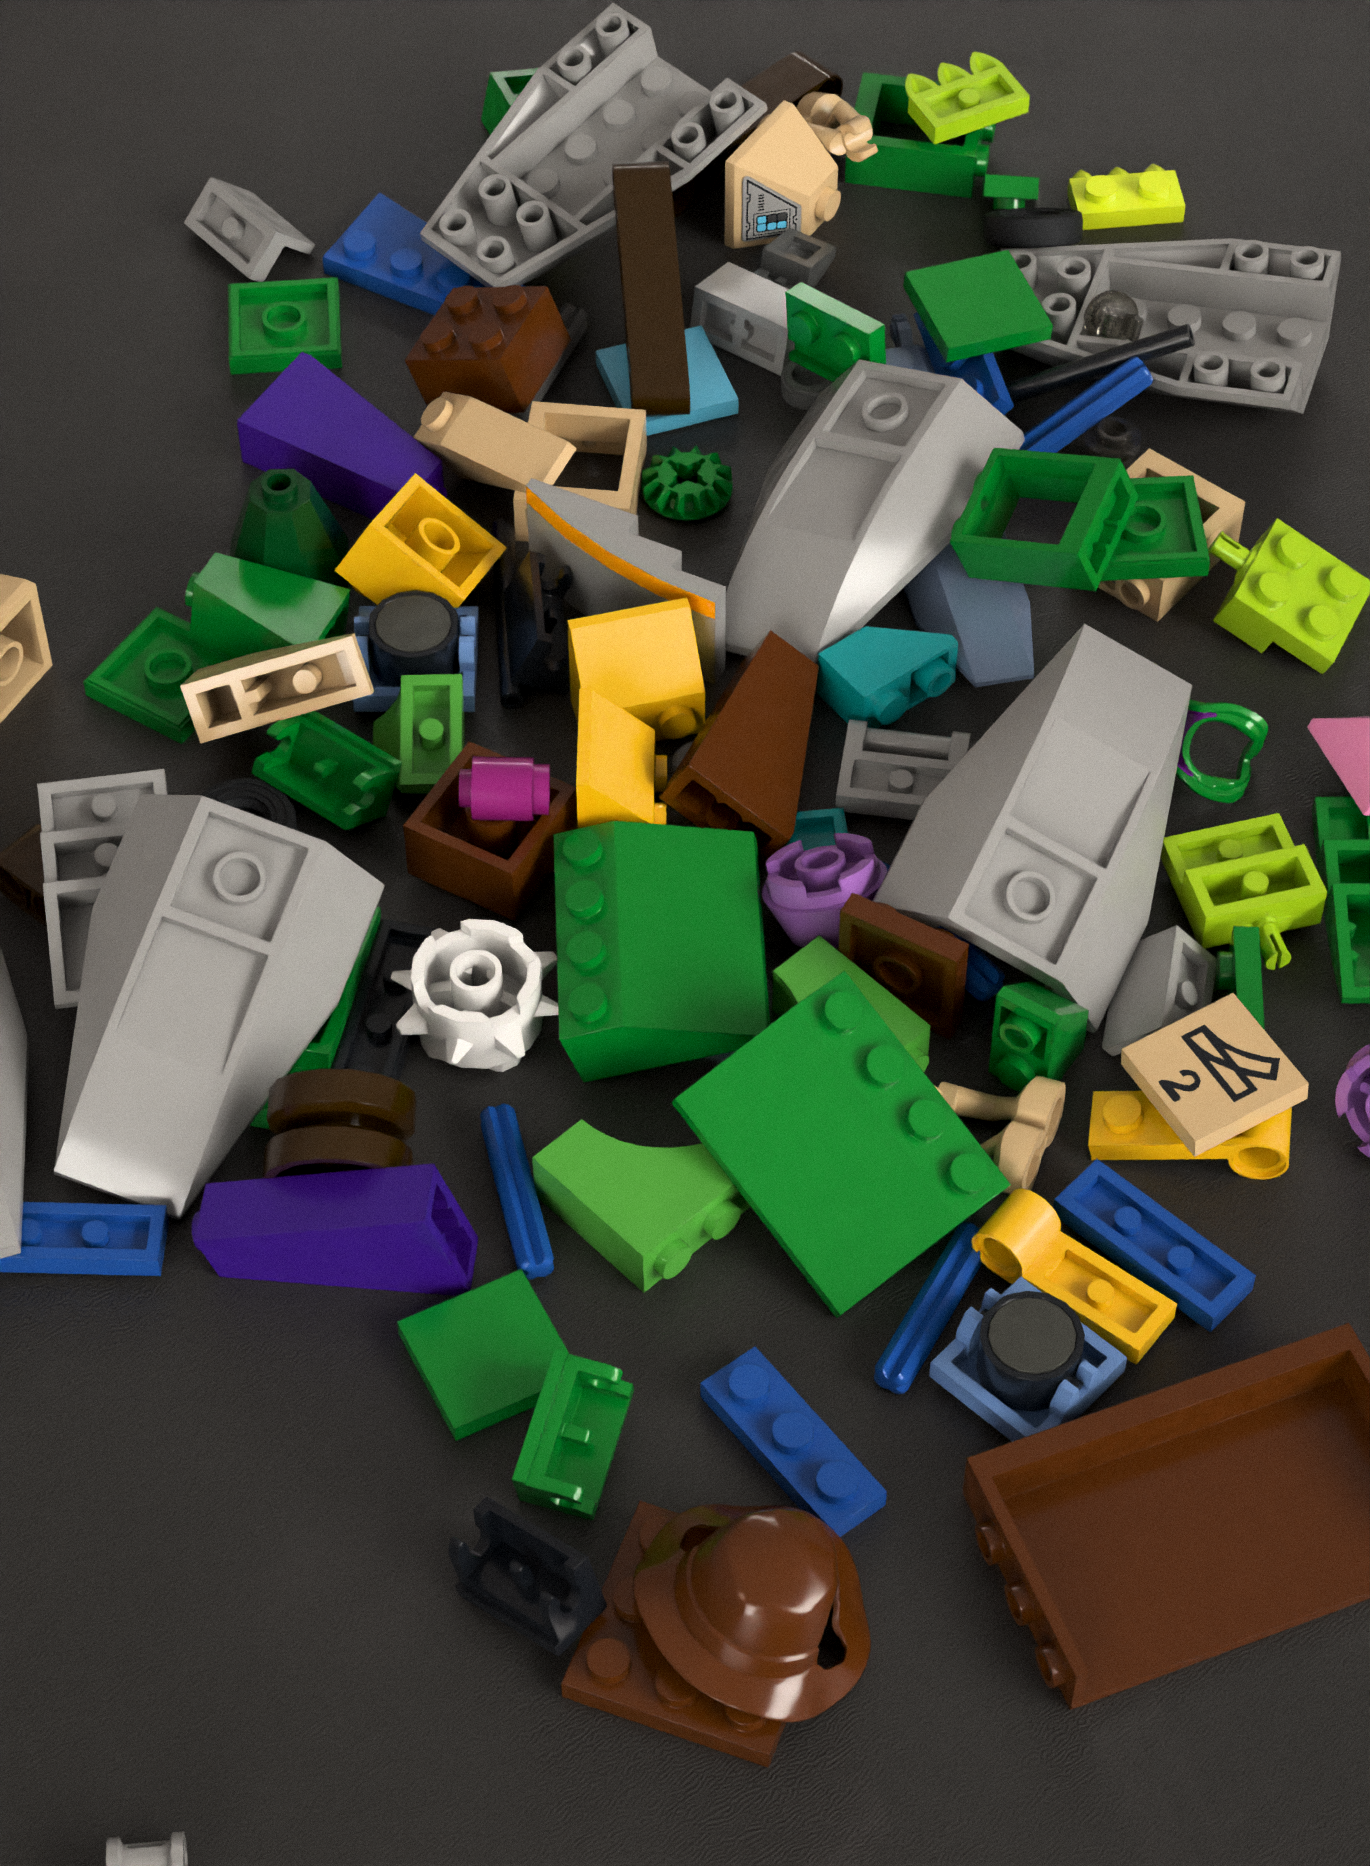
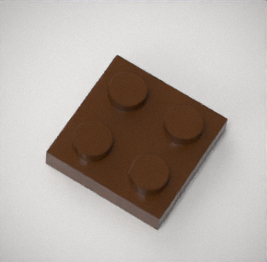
M852 893L840 910L838 951L931 1025V1032L950 1040L962 1023L969 944L957 939L947 930L932 928L900 914L888 904L873 902Z

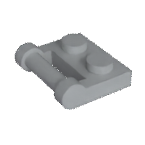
M849 719L835 808H844V812L914 820L922 802L969 751L971 733L952 731L951 737L869 728L868 721Z

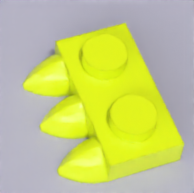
M1152 163L1142 173H1128L1116 166L1108 175L1092 176L1080 169L1072 178H1069L1067 188L1068 199L1071 209L1082 213L1083 230L1179 223L1184 221L1186 205L1175 170L1165 171L1160 166Z

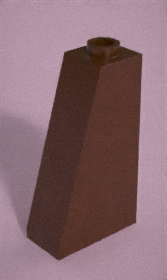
M771 630L742 661L659 797L698 827L754 832L757 838L759 871L766 865L768 858L781 849L794 833L819 669L816 663Z

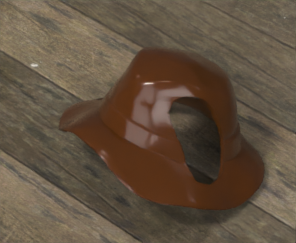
M698 1505L683 1511L671 1519L655 1536L642 1560L636 1566L632 1583L633 1594L638 1611L656 1646L670 1665L688 1683L725 1705L770 1720L782 1722L804 1721L816 1717L842 1699L856 1685L867 1665L871 1650V1638L859 1575L853 1557L846 1544L833 1529L821 1519L804 1510L779 1505ZM704 1528L714 1531L700 1545H695L686 1552L682 1550L684 1541L693 1529ZM833 1604L832 1628L844 1647V1657L833 1666L822 1668L817 1664L818 1645L821 1642Z

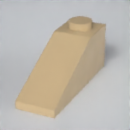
M443 392L440 397L433 400L427 406L421 417L422 425L413 437L442 460V463L460 478L526 493V485L531 478L553 486L577 449L570 442L471 396Z
M355 633L255 652L200 668L180 685L200 744L371 695L374 692Z

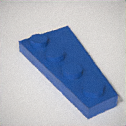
M380 192L322 257L325 274L338 277L340 280L432 315L437 313L446 296L453 288L462 286L486 287L422 241L420 232L427 223Z

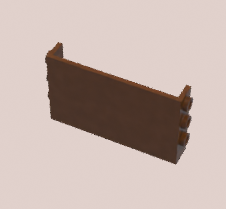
M1350 1323L966 1458L963 1495L978 1523L975 1525V1535L981 1554L988 1565L992 1566L998 1563L1007 1582L1004 1590L1009 1610L1019 1626L1028 1624L1038 1644L1035 1647V1656L1041 1675L1051 1689L1059 1686L1070 1710L1370 1599V1357Z

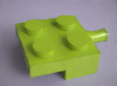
M1278 518L1257 540L1251 550H1248L1221 531L1210 545L1208 552L1234 568L1236 574L1235 581L1213 621L1260 653H1263L1274 642L1323 675L1335 662L1370 594V580Z
M1279 813L1164 837L1160 856L1195 938L1204 949L1229 944L1233 926L1259 927L1260 953L1265 967L1275 970L1277 963L1280 969L1291 960V954L1287 950L1280 933L1321 923L1327 890L1305 844L1294 845Z

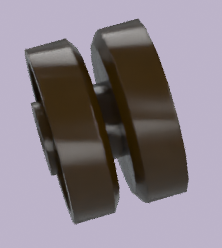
M353 1069L307 1070L295 1072L277 1079L269 1088L267 1111L269 1129L276 1136L272 1137L265 1145L263 1178L413 1165L412 1149L404 1143L415 1133L417 1101L414 1090L399 1080L378 1073Z

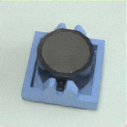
M418 590L396 593L382 600L377 606H359V615L354 617V631L374 692L371 695L353 699L354 712H386L397 699L401 688V675L462 674L464 712H475L480 623L478 606H459L458 608H453L448 600L432 592Z
M1020 1276L1002 1295L990 1288L984 1295L979 1312L973 1307H970L965 1312L956 1331V1338L931 1361L929 1377L1013 1442L1077 1419L1125 1372L1127 1357L1080 1321L1079 1316L1066 1302L1048 1293H1042Z

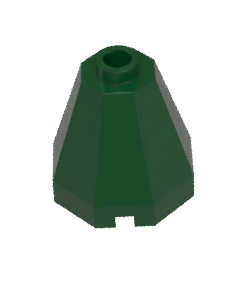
M269 469L250 483L231 539L230 556L348 589L349 582L334 571L349 552L348 537L311 481L295 469Z

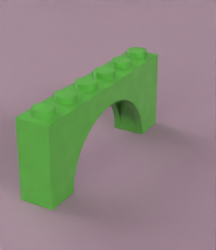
M820 935L773 971L772 1010L780 1017L845 970L922 1071L926 1070L929 1064L928 1051L931 1025ZM581 1119L532 1157L533 1180L538 1198L643 1293L662 1278L671 1279L679 1274L688 1264L695 1251L711 1238L718 1240L726 1236L735 1227L741 1214L751 1207L703 1143L681 1147L635 1145L605 1135Z

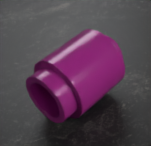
M473 756L472 769H460L459 807H471L472 820L533 821L534 815H549L550 764H534V757Z

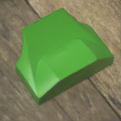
M462 674L401 675V688L397 699L383 715L373 722V745L402 762L395 785L401 793L428 794L465 747Z

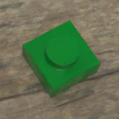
M985 174L983 176L981 198L993 199V209L1025 208L1026 201L1038 200L1040 177Z

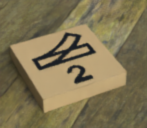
M1234 993L1121 1049V1065L1194 1157L1308 1098L1309 1083Z

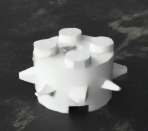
M467 919L460 921L461 929L453 932H447L438 928L431 932V935L424 940L414 955L411 970L392 972L391 979L412 990L413 1005L396 1023V1029L400 1035H419L421 1046L429 1057L443 1060L450 1065L460 1068H489L495 1072H504L517 1066L521 1057L525 1056V1052L530 1049L541 1032L543 1016L558 1015V1003L544 996L542 991V980L557 964V956L553 951L533 952L523 942V934L519 930L495 920Z

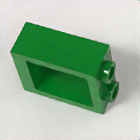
M863 72L854 109L860 115L867 116L870 119L873 136L867 143L876 144L878 153L861 162L852 161L846 156L845 183L972 198L976 176L983 177L987 174L990 145L983 144V142L993 143L996 124L967 133L963 146L940 143L934 145L932 142L878 136L881 121L918 126L908 114L909 98L905 90L907 77Z
M993 448L983 471L979 472L976 476L973 492L961 517L953 525L950 543L969 578L1096 591L1139 496L1121 458ZM1020 498L1078 503L1059 545L1001 539Z

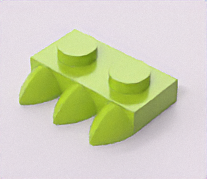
M976 51L972 52L970 57L971 74L956 65L942 62L937 72L940 86L924 76L913 73L908 74L905 81V90L909 98L908 114L934 145L1028 113L1030 95L999 60Z

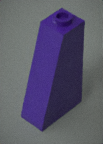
M301 352L237 420L242 462L264 472L269 469H295L311 481L321 497L370 519H374L415 473L447 498V490L444 488L442 460L314 357L304 352Z
M434 1163L206 1183L200 1211L194 1214L192 1220V1237L195 1247L204 1254L219 1277L458 1296L471 1290L479 1237Z

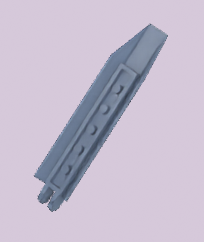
M906 314L892 315L890 335L895 348L886 349V364L935 373L927 350L918 344L913 345L912 330ZM1005 531L1001 539H1007ZM949 543L903 588L915 625L922 632L951 634L958 641L956 668L975 688L1034 678L1031 609L1024 584L969 578L951 543Z

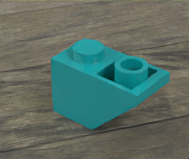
M865 626L818 653L817 694L847 723L849 719L868 721L869 728L890 725L897 721L905 711L929 697L941 695L955 682L958 641L951 634Z

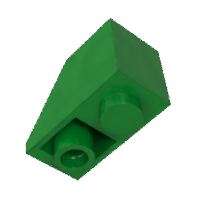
M1033 981L1003 986L996 995L988 1072L998 1077L1007 1087L1016 1091H1021L1036 1076L1060 1081L1084 1049L1089 1010Z

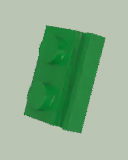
M803 282L798 283L785 292L788 339L794 342L795 347L794 350L789 352V360L831 382L836 380L859 359L886 364L884 323Z

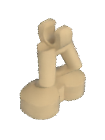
M811 92L799 101L797 110L829 154L838 156L846 154L852 161L861 162L878 153L876 144L867 143L873 136L870 119L867 116L860 115L848 102L842 100L836 94ZM768 114L767 116H765V117L759 122V124L757 125V128L759 127V125H760L770 114Z
M1036 1076L1025 1085L1017 1097L996 1096L941 1082L936 1089L958 1116L987 1121L1011 1119V1122L1000 1133L980 1145L989 1157L994 1155L993 1162L1011 1184L1003 1192L1011 1194L1013 1190L1019 1188L1031 1191L1039 1171L1043 1153L1046 1147H1049L1060 1124L1065 1103V1082Z

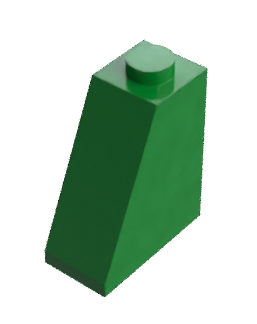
M215 552L201 572L195 571L191 575L186 588L185 605L192 607L190 632L227 656L235 659L255 652L345 635L350 589Z

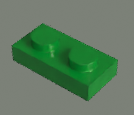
M1233 926L1229 951H1218L1216 989L1227 990V995L1234 993L1265 1030L1259 927Z

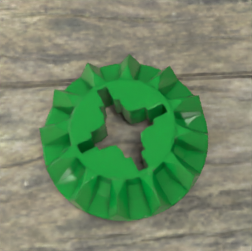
M696 445L690 452L682 453L673 446L667 457L653 455L650 467L642 470V495L645 502L654 511L665 517L676 520L706 518L725 507L732 496L733 481L731 467L721 463L718 452L702 455ZM695 476L697 477V483L695 484L687 479ZM677 477H681L682 479H685L687 481H684L682 484H677Z

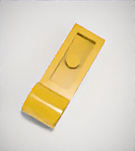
M1093 1091L1088 1147L1091 1160L1228 1159L1230 1168L1243 1177L1257 1180L1272 1179L1284 1174L1289 1167L1292 1107L1194 1157L1143 1091Z
M1019 1188L1013 1190L972 1238V1248L976 1252L980 1250V1261L989 1270L1011 1284L1021 1276L1042 1293H1048L1066 1302L1079 1316L1080 1321L1123 1353L1129 1361L1137 1365L1175 1318L1177 1303L1061 1232V1222L1058 1214L1041 1196L1027 1189Z

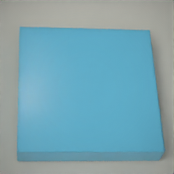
M702 325L685 329L690 386V414L646 417L647 436L739 413V399ZM626 343L596 350V366L616 408L632 409Z

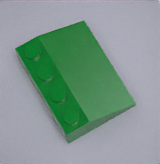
M610 821L553 834L559 1040L583 1083L737 1051L770 1025L758 848L754 832Z
M845 970L789 1009L671 1102L836 1319L938 1243L959 1225L979 1212L1011 1185Z

